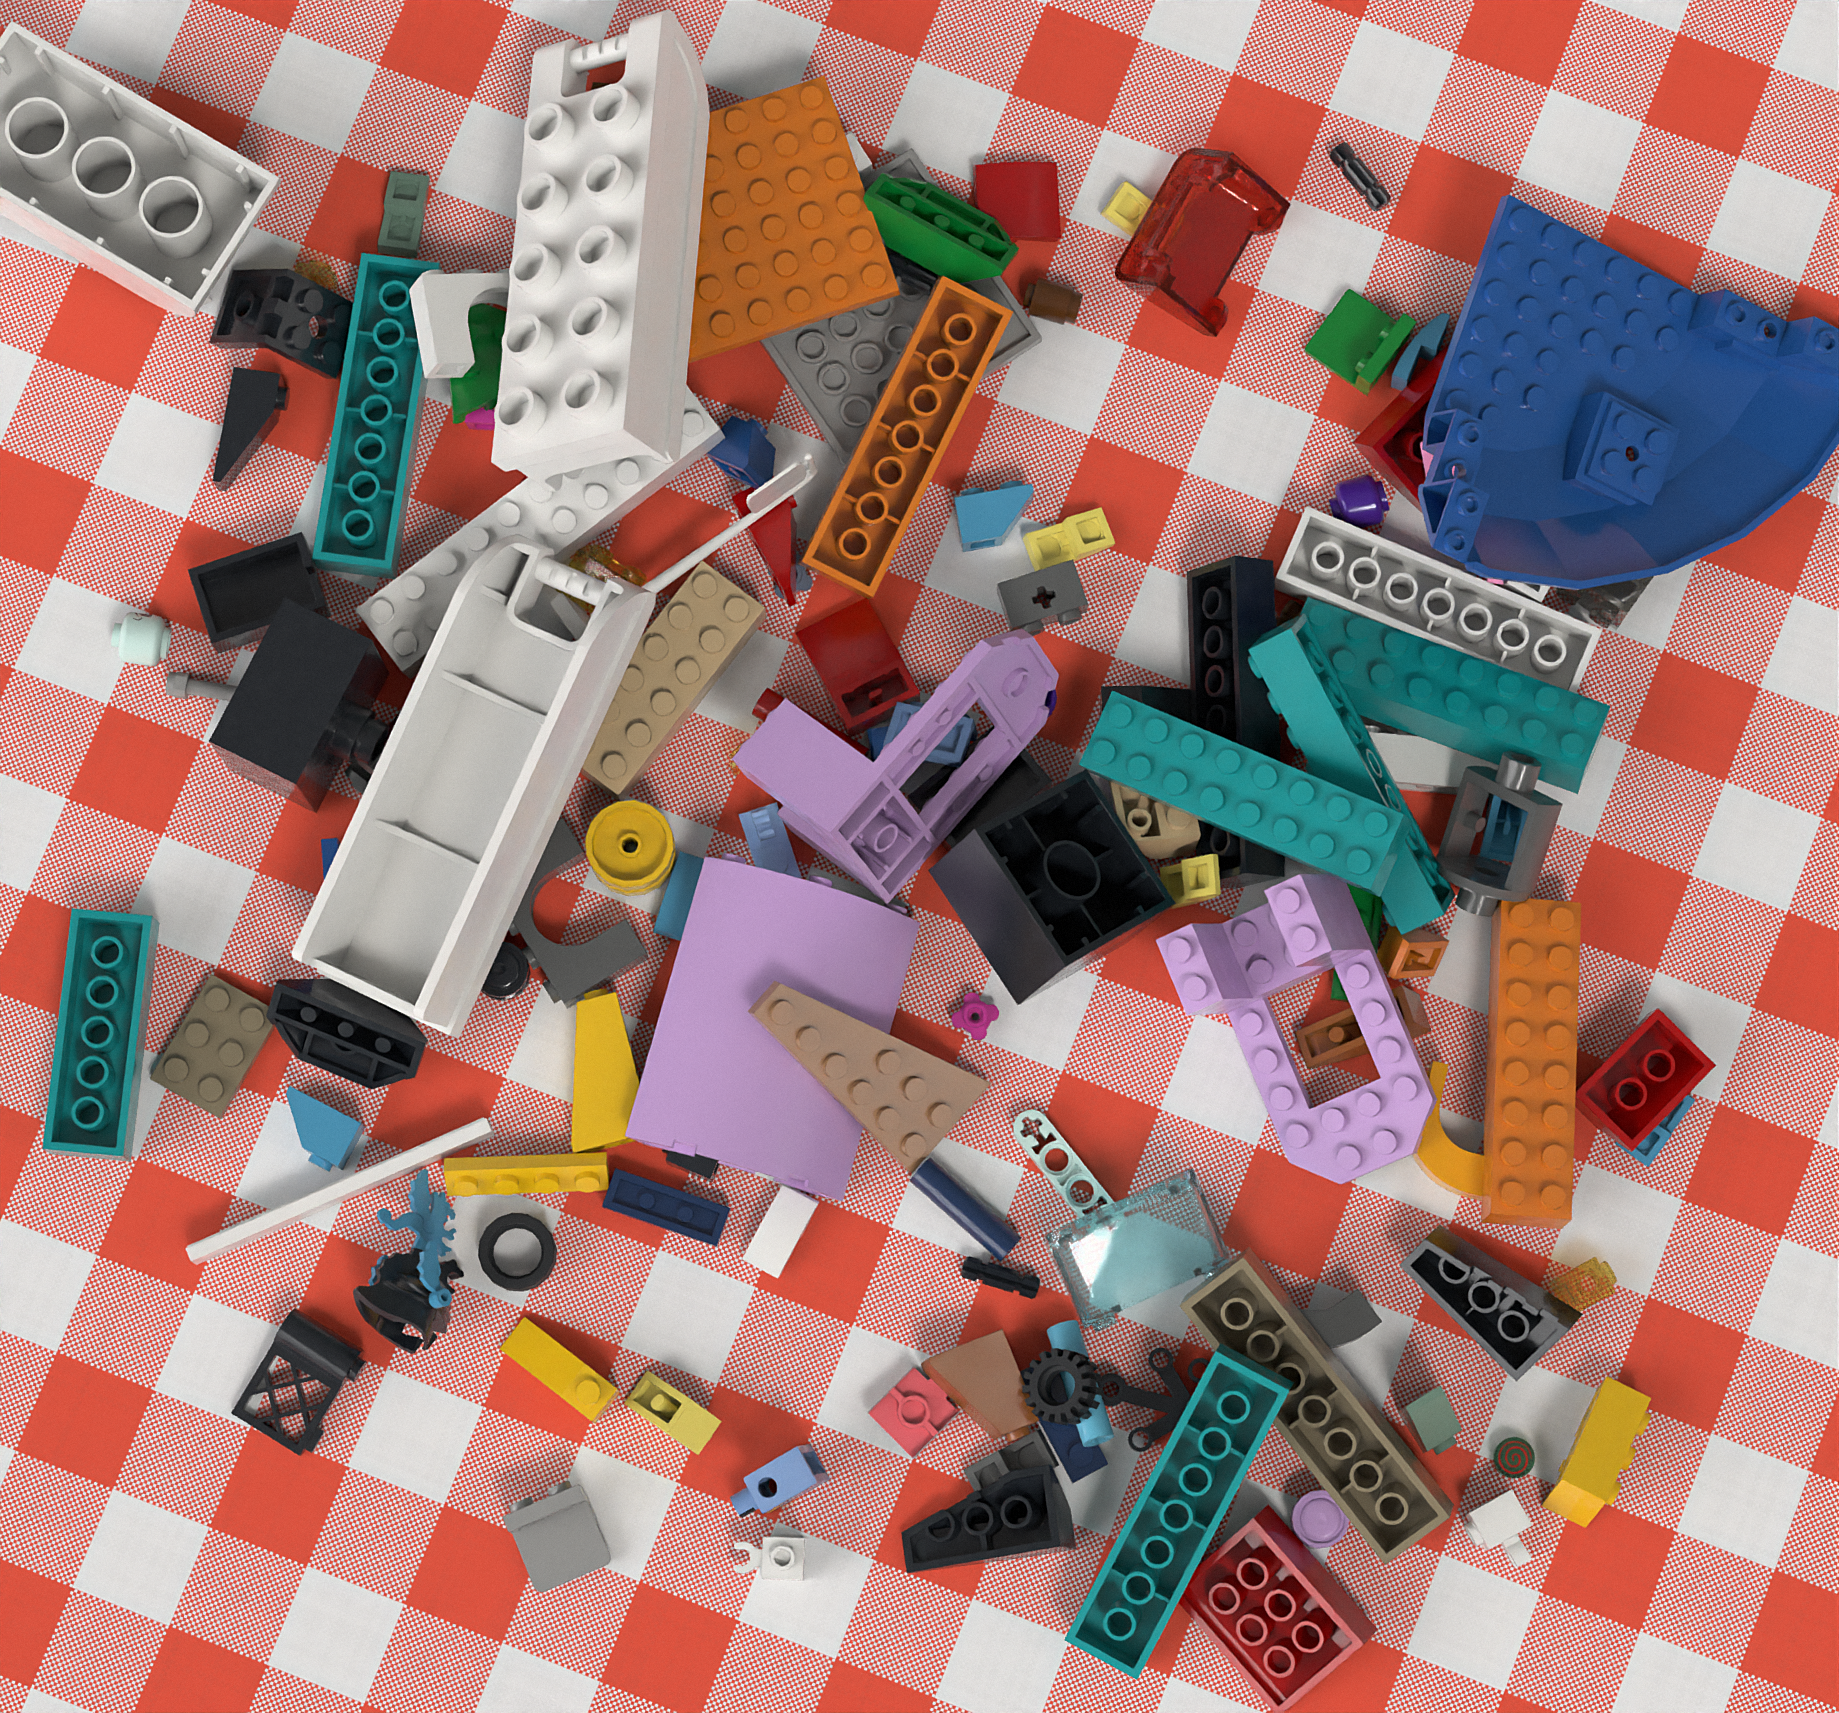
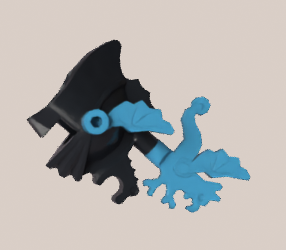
M426 1169L421 1170L417 1174L416 1180L410 1181L411 1191L407 1196L411 1201L410 1208L413 1212L402 1214L396 1220L391 1219L392 1214L385 1208L377 1212L378 1221L381 1224H385L388 1229L397 1231L408 1227L417 1234L410 1253L399 1254L396 1252L390 1258L387 1255H382L377 1260V1265L371 1267L372 1276L368 1281L370 1286H357L353 1291L356 1306L364 1320L388 1341L410 1354H414L423 1342L422 1349L428 1350L438 1337L434 1331L446 1334L447 1324L450 1323L451 1319L449 1313L451 1310L450 1303L452 1301V1294L455 1293L454 1288L448 1284L447 1277L450 1280H455L464 1276L463 1271L458 1268L456 1260L452 1259L440 1263L438 1261V1255L442 1257L446 1255L445 1252L452 1251L450 1247L442 1242V1237H446L450 1241L454 1240L453 1234L457 1231L454 1228L447 1231L444 1229L443 1224L448 1221L447 1215L450 1216V1220H454L456 1214L453 1209H450V1204L446 1202V1194L444 1192L439 1195L437 1192L430 1194L428 1170ZM410 1324L422 1334L423 1339L402 1333L405 1325Z

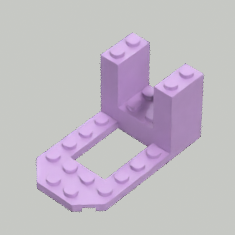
M1023 629L1014 630L981 639L973 650L967 652L959 666L945 681L937 686L930 699L919 711L909 718L907 725L893 741L883 747L880 755L874 762L786 698L776 709L768 714L765 722L751 738L740 746L739 751L732 760L748 779L783 804V807L776 814L792 833L888 904L1046 724L1050 710L1044 705L1048 691L1055 690L1059 674L1031 634ZM977 701L995 728L987 737L979 741L975 751L961 767L952 772L947 783L933 798L924 804L922 811L917 814L899 788Z
M1299 874L1264 890L1268 899V903L1222 924L1191 923L1156 939V942L1186 1015L1228 1014L1289 1163L1338 1184H1345L1417 1153L1423 1138L1421 1136L1428 1117L1433 1112L1437 1098L1347 883L1324 874ZM1335 967L1381 1078L1313 1108L1268 997Z

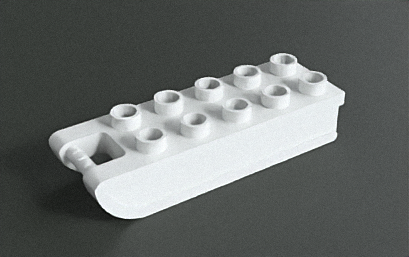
M670 9L634 19L630 23L628 33L585 46H581L574 38L538 48L533 56L527 121L524 126L525 141L520 189L517 195L518 208L513 256L509 268L510 285L505 332L502 337L503 352L498 400L494 412L495 429L491 462L505 472L519 470L541 485L542 489L547 493L560 490L564 472L636 455L654 456L664 464L676 462L680 458L710 112L706 83L698 57L686 32L676 19L677 16ZM626 60L625 73L620 81L586 92L588 70Z
M520 534L510 535L495 542L474 562L453 595L292 950L293 959L317 968L316 972L449 1036L460 1037L652 614L656 600L655 593L621 578H611L605 583L555 561L554 549ZM543 584H547L596 606L579 640L568 642L531 625L530 613Z

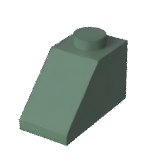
M1441 1386L1436 1387L1397 1411L1423 1453L1433 1449L1436 1455L1458 1443L1453 1435L1462 1431Z

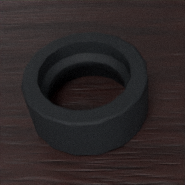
M510 1213L498 1217L486 1227L479 1240L478 1258L482 1270L494 1284L508 1291L524 1292L538 1287L549 1278L556 1264L557 1247L553 1235L540 1220L529 1214ZM515 1228L525 1229L533 1233L539 1240L542 1249L541 1259L537 1267L529 1274L523 1276H510L502 1272L494 1259V1246L498 1238L506 1231Z

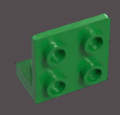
M1348 289L1305 346L1304 352L1368 396L1412 336L1417 321L1405 313L1396 321L1359 294Z

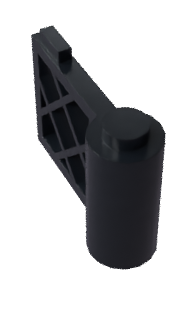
M294 1308L280 1326L273 1344L231 1414L299 1456L304 1453L305 1449L312 1453L325 1433L319 1426L344 1384L348 1380L355 1382L363 1372L367 1361L362 1359L364 1350ZM276 1356L290 1363L294 1377L293 1381L273 1385L269 1368ZM299 1369L310 1376L301 1378ZM264 1378L266 1387L257 1389ZM318 1380L331 1388L322 1403L307 1407L302 1383ZM295 1385L301 1408L280 1413L274 1390ZM268 1391L272 1416L259 1419L245 1410L253 1395ZM318 1409L311 1420L309 1411ZM302 1413L306 1430L299 1442H296L285 1435L281 1418ZM274 1420L276 1429L265 1422Z

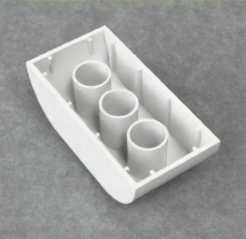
M11 21L0 37V214L147 301L175 314L194 317L281 184L280 178Z

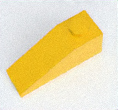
M526 1317L521 1320L499 1348L594 1424L597 1423L620 1393L616 1387Z

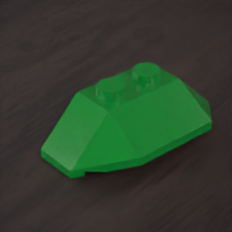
M881 173L864 195L863 200L868 210L873 213L878 230L886 246L938 274L940 277L945 276L957 283H964L1000 276L1018 253V246L1011 242L1007 232L996 219L929 182L906 177L893 178L891 174Z

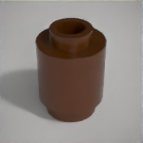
M1039 277L1036 284L1029 282L1023 305L1029 307L1028 315L1064 325L1065 322L1075 324L1083 294L1075 292V287Z

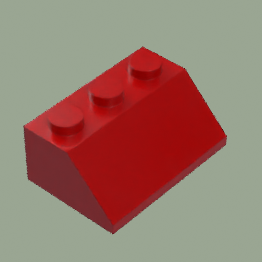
M1657 1008L1648 1013L1576 1087L1575 1107L1596 1128L1632 1152L1703 1080L1716 1064Z

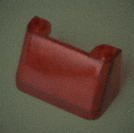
M1190 148L1184 151L1172 165L1115 267L1116 279L1130 290L1197 332L1206 336L1217 337L1227 322L1229 311L1227 304L1217 298L1252 235H1267L1278 230L1291 204L1233 152Z

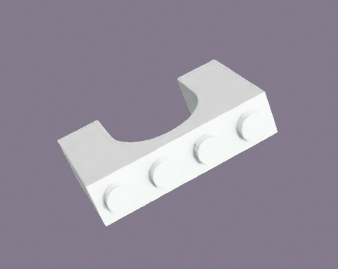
M509 268L499 270L496 273H482L479 269H468L460 273L445 274L443 270H429L422 273L412 285L409 293L425 378L463 377L475 363L468 327L469 308L480 303H494L507 308L510 285Z

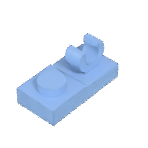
M777 802L739 814L755 867L801 878L784 823L776 814L779 811Z

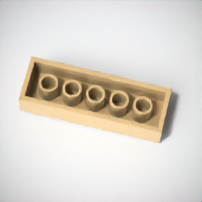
M701 561L640 638L580 773L618 802L624 801L767 618L765 607L704 561Z

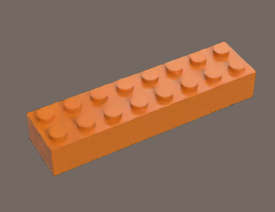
M945 276L940 277L936 281L797 564L867 599L874 597L1004 333L1013 311Z
M1532 898L1520 902L1498 900L1494 915L1492 916L1481 1223L1562 1229L1572 1220L1581 903Z

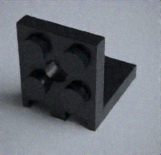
M290 269L233 270L209 343L221 349L267 348L326 379H336L347 346L353 302ZM312 317L317 320L319 325L318 333L315 337H312L309 330V322Z

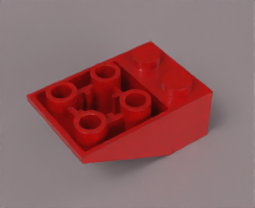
M867 598L795 633L849 737H853L891 718L897 702L910 704L913 701L920 702V692L909 670Z

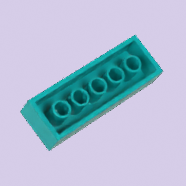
M72 908L42 1149L49 1154L131 1162L160 924L153 916Z

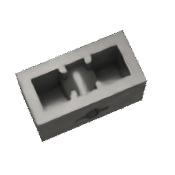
M1073 559L997 583V594L1010 632L1023 629L1032 636L1042 633L1046 625L1058 621L1060 626L1069 625L1081 620V614L1087 613L1088 602ZM1038 595H1044L1046 600H1050L1049 608L1044 609L1041 603H1037Z

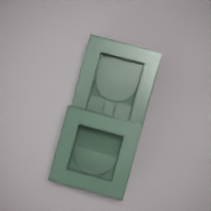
M391 171L384 199L385 212L377 244L378 253L417 258L430 184L429 176Z

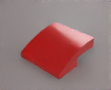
M999 162L978 164L973 167L975 208L996 219L1007 232L1011 242L1016 243L1018 240L1056 242L1061 238L1057 162Z

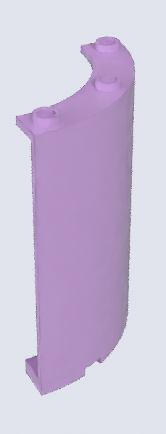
M723 853L721 859L705 856L625 1136L647 1146L695 1157V1154L719 1160V1164L752 1174L759 1172L774 1177L773 1181L811 1195L843 1201L863 1127L748 1010L769 986L776 981L889 1034L920 923L907 917V909L887 903L881 906L866 899L831 888L833 882L822 877L810 875L808 880L747 865L745 864L746 859L728 853Z

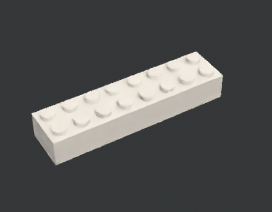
M1306 506L1275 578L1276 590L1306 602L1308 597L1574 693L1579 688L1602 633V630L1308 506Z

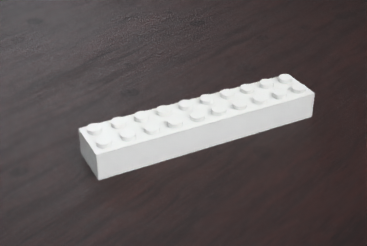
M686 385L681 449L678 461L664 464L654 456L636 455L564 472L560 490L548 493L542 489L541 485L528 477L355 610L399 669L411 679L418 674L460 582L474 562L495 542L510 535L520 534L554 549V560L563 563L725 439V436Z

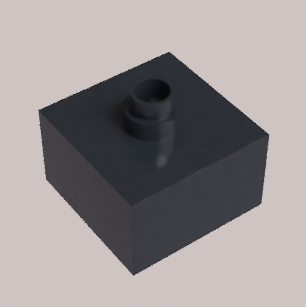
M284 598L209 742L231 772L317 813L344 760L352 762L357 758V761L372 765L379 756L387 740L390 726L379 719L375 720L376 712L371 710L390 673L371 639Z
M1087 769L977 827L928 870L1017 1005L1024 1003L1128 943L1176 904Z

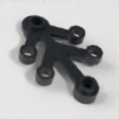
M1165 1348L1154 1349L1148 1357V1364L1154 1372L1159 1374L1172 1397L1127 1386L1124 1379L1114 1373L1102 1375L1103 1382L1097 1383L1099 1388H1103L1105 1383L1114 1382L1119 1388L1118 1394L1114 1397H1108L1103 1392L1102 1399L1107 1407H1114L1121 1402H1126L1168 1413L1147 1427H1137L1130 1432L1128 1444L1136 1452L1148 1450L1152 1442L1174 1430L1191 1399L1189 1392L1172 1365L1173 1356L1171 1352ZM1157 1353L1165 1354L1168 1358L1167 1366L1164 1368L1156 1367L1153 1363V1356ZM1197 1358L1189 1364L1187 1372L1193 1382L1199 1383L1201 1380L1193 1375V1366L1202 1363L1207 1367L1209 1364L1208 1360ZM1137 1432L1145 1433L1148 1437L1147 1445L1141 1448L1135 1446L1132 1441L1133 1435Z

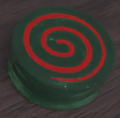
M1507 1438L1501 1441L1493 1452L1495 1469L1499 1474L1509 1479H1517L1527 1475L1535 1463L1533 1448L1522 1438Z

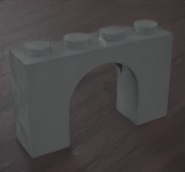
M562 818L555 825L508 930L512 936L520 933L528 945L521 949L533 970L541 966L548 980L543 982L542 985L554 1004L562 1000L568 1009L585 998L584 994L601 989L648 960L649 957L626 919L594 939L576 946H564L551 942L537 930L533 918V908L540 890L550 880L586 859L584 851Z

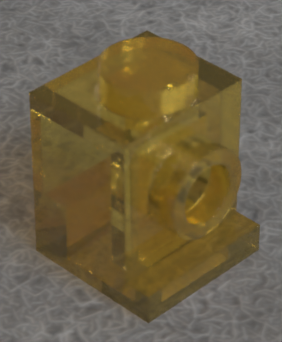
M1593 1257L1555 1278L1549 1284L1558 1299L1581 1312L1614 1294L1615 1290L1612 1285L1617 1283V1278L1606 1261L1599 1264L1597 1258ZM1583 1277H1590L1594 1280L1595 1288L1593 1291L1588 1292L1581 1287Z

